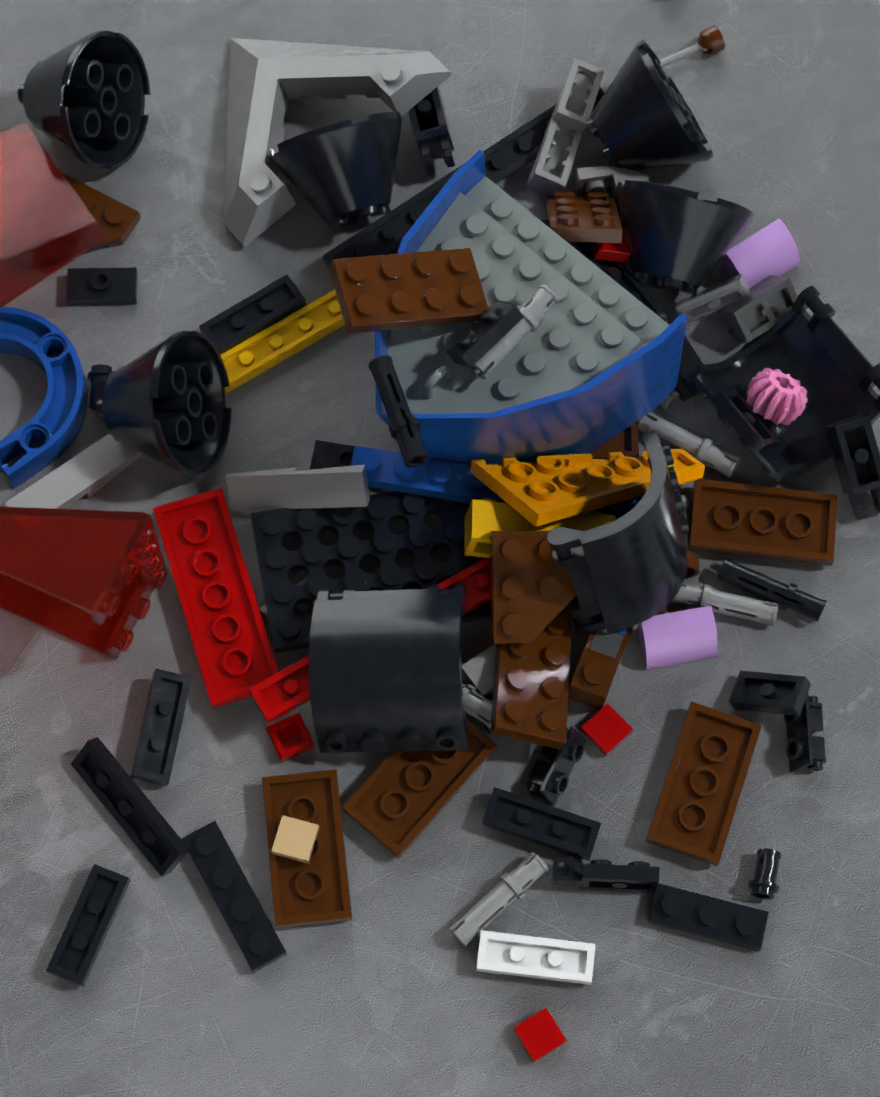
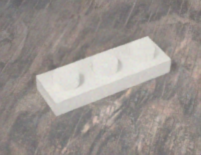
M481 930L476 971L591 985L595 944Z

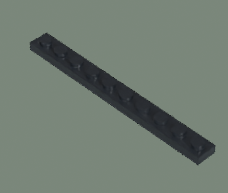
M599 87L592 112L604 95L601 87ZM556 104L483 151L485 153V176L498 184L536 159ZM460 167L324 254L322 258L329 267L333 259L389 255L399 249L402 238Z

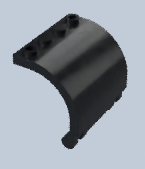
M813 285L804 289L798 295L791 309L754 343L722 362L698 365L690 374L697 383L695 385L697 391L704 398L711 400L718 409L717 414L720 419L736 430L740 435L739 440L748 451L755 453L762 462L761 466L764 472L778 482L803 475L833 456L824 425L856 415L869 416L872 425L880 417V395L873 389L876 385L880 390V363L873 367L832 319L836 311L829 303L824 304L819 298L820 293ZM808 308L814 313L812 317L806 311ZM764 368H770L773 371L779 369L784 374L790 373V376L794 380H799L801 382L800 386L807 390L806 397L808 401L805 404L804 411L789 425H783L782 423L777 425L769 419H763V416L759 413H754L753 407L746 402V392L749 388V383Z
M656 430L641 434L649 456L647 460L651 481L646 493L632 510L613 522L586 531L555 527L547 535L549 546L553 550L552 556L555 564L560 568L569 569L576 596L568 603V607L573 617L575 629L580 634H589L605 628L609 634L650 619L673 600L685 580L688 569V552L684 535L690 533L684 512L678 513L685 511L679 490L673 491V489L679 488V483L673 466L668 468L669 465L674 464L668 443H660Z
M466 584L454 585L453 589H441L440 585L428 586V589L357 591L356 588H344L343 592H332L331 589L318 590L317 600L314 601L310 627L309 687L313 724L320 753L468 750L469 735L463 702L461 670L463 612L467 606Z

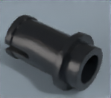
M94 365L87 375L88 380L91 381L89 408H92L93 411H96V403L99 398H102L108 375L112 372V367L108 365Z
M767 848L757 850L754 879L749 881L752 896L769 900L774 898V893L779 892L776 880L782 856L780 852Z

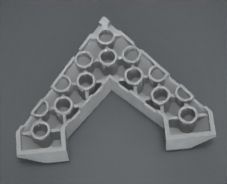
M231 38L223 212L224 226L245 248L296 205L285 184L278 178L279 171L269 155L270 149H274V153L279 152L277 144L283 142L285 133L283 123L285 112H288L289 100H302L303 96H320L321 99H347L348 95H366L367 98H380L393 112H399L402 117L450 77V71L429 51Z

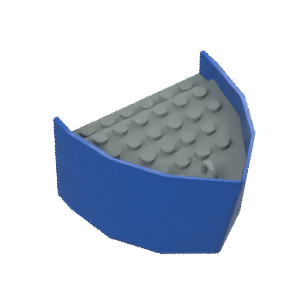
M480 149L452 175L402 238L397 254L470 248L488 307L498 302L522 307L542 284L550 287L556 293L555 296L559 298V302L539 321V327L534 332L530 331L485 380L475 375L471 368L454 363L447 354V351L454 345L455 338L464 330L472 328L478 321L375 331V358L384 355L392 358L393 366L403 388L412 416L416 417L419 421L420 429L418 432L429 458L471 465L472 459H484L486 465L502 464L503 458L516 457L519 462L531 463L536 462L538 456L591 453L628 429L644 416L653 412L677 387L688 317L681 313L669 325L487 178L485 176V153ZM375 383L376 412L390 426L389 418Z

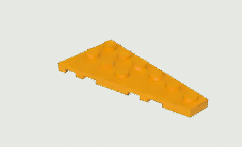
M670 449L674 464L669 465L668 468L673 466L679 485L703 478L704 464L684 449ZM646 450L642 452L641 457L624 456L622 452H609L606 459H593L591 453L538 456L536 462L531 463L519 462L516 457L503 458L502 464L486 465L484 459H472L470 472L536 527L643 496L651 481L647 460L649 456Z

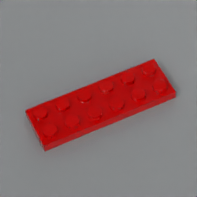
M222 488L154 507L155 518L212 709L252 698L249 688L279 671Z

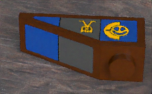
M633 626L609 634L606 628L590 633L570 685L569 699L599 710L603 708Z

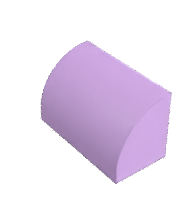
M779 218L730 248L723 257L720 269L729 279L743 274L748 288H751L770 275L782 276L798 266L800 261L799 252L793 236Z
M712 605L654 615L637 626V634L646 670L717 658L718 638Z

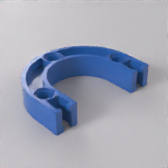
M0 307V354H15L33 361L45 372L48 379L46 397L37 414L25 425L0 441V472L4 471L8 482L15 489L57 460L73 443L80 432L86 416L88 388L78 354L68 337L57 326L33 312L12 307ZM62 351L57 357H48L52 352ZM36 441H45L42 447L30 448ZM24 454V456L15 464H13L10 468L7 464H5L10 460L14 459L15 457Z

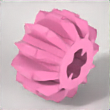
M764 368L749 383V388L746 392V402L753 407V412L761 414L763 419H769L777 425L779 423L789 425L804 411L805 404L808 401L806 397L807 390L800 386L801 382L794 380L790 373L784 374L779 369L773 371L770 368Z

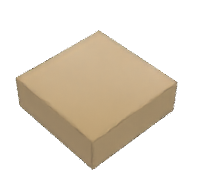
M282 815L272 847V854L309 864L319 825Z

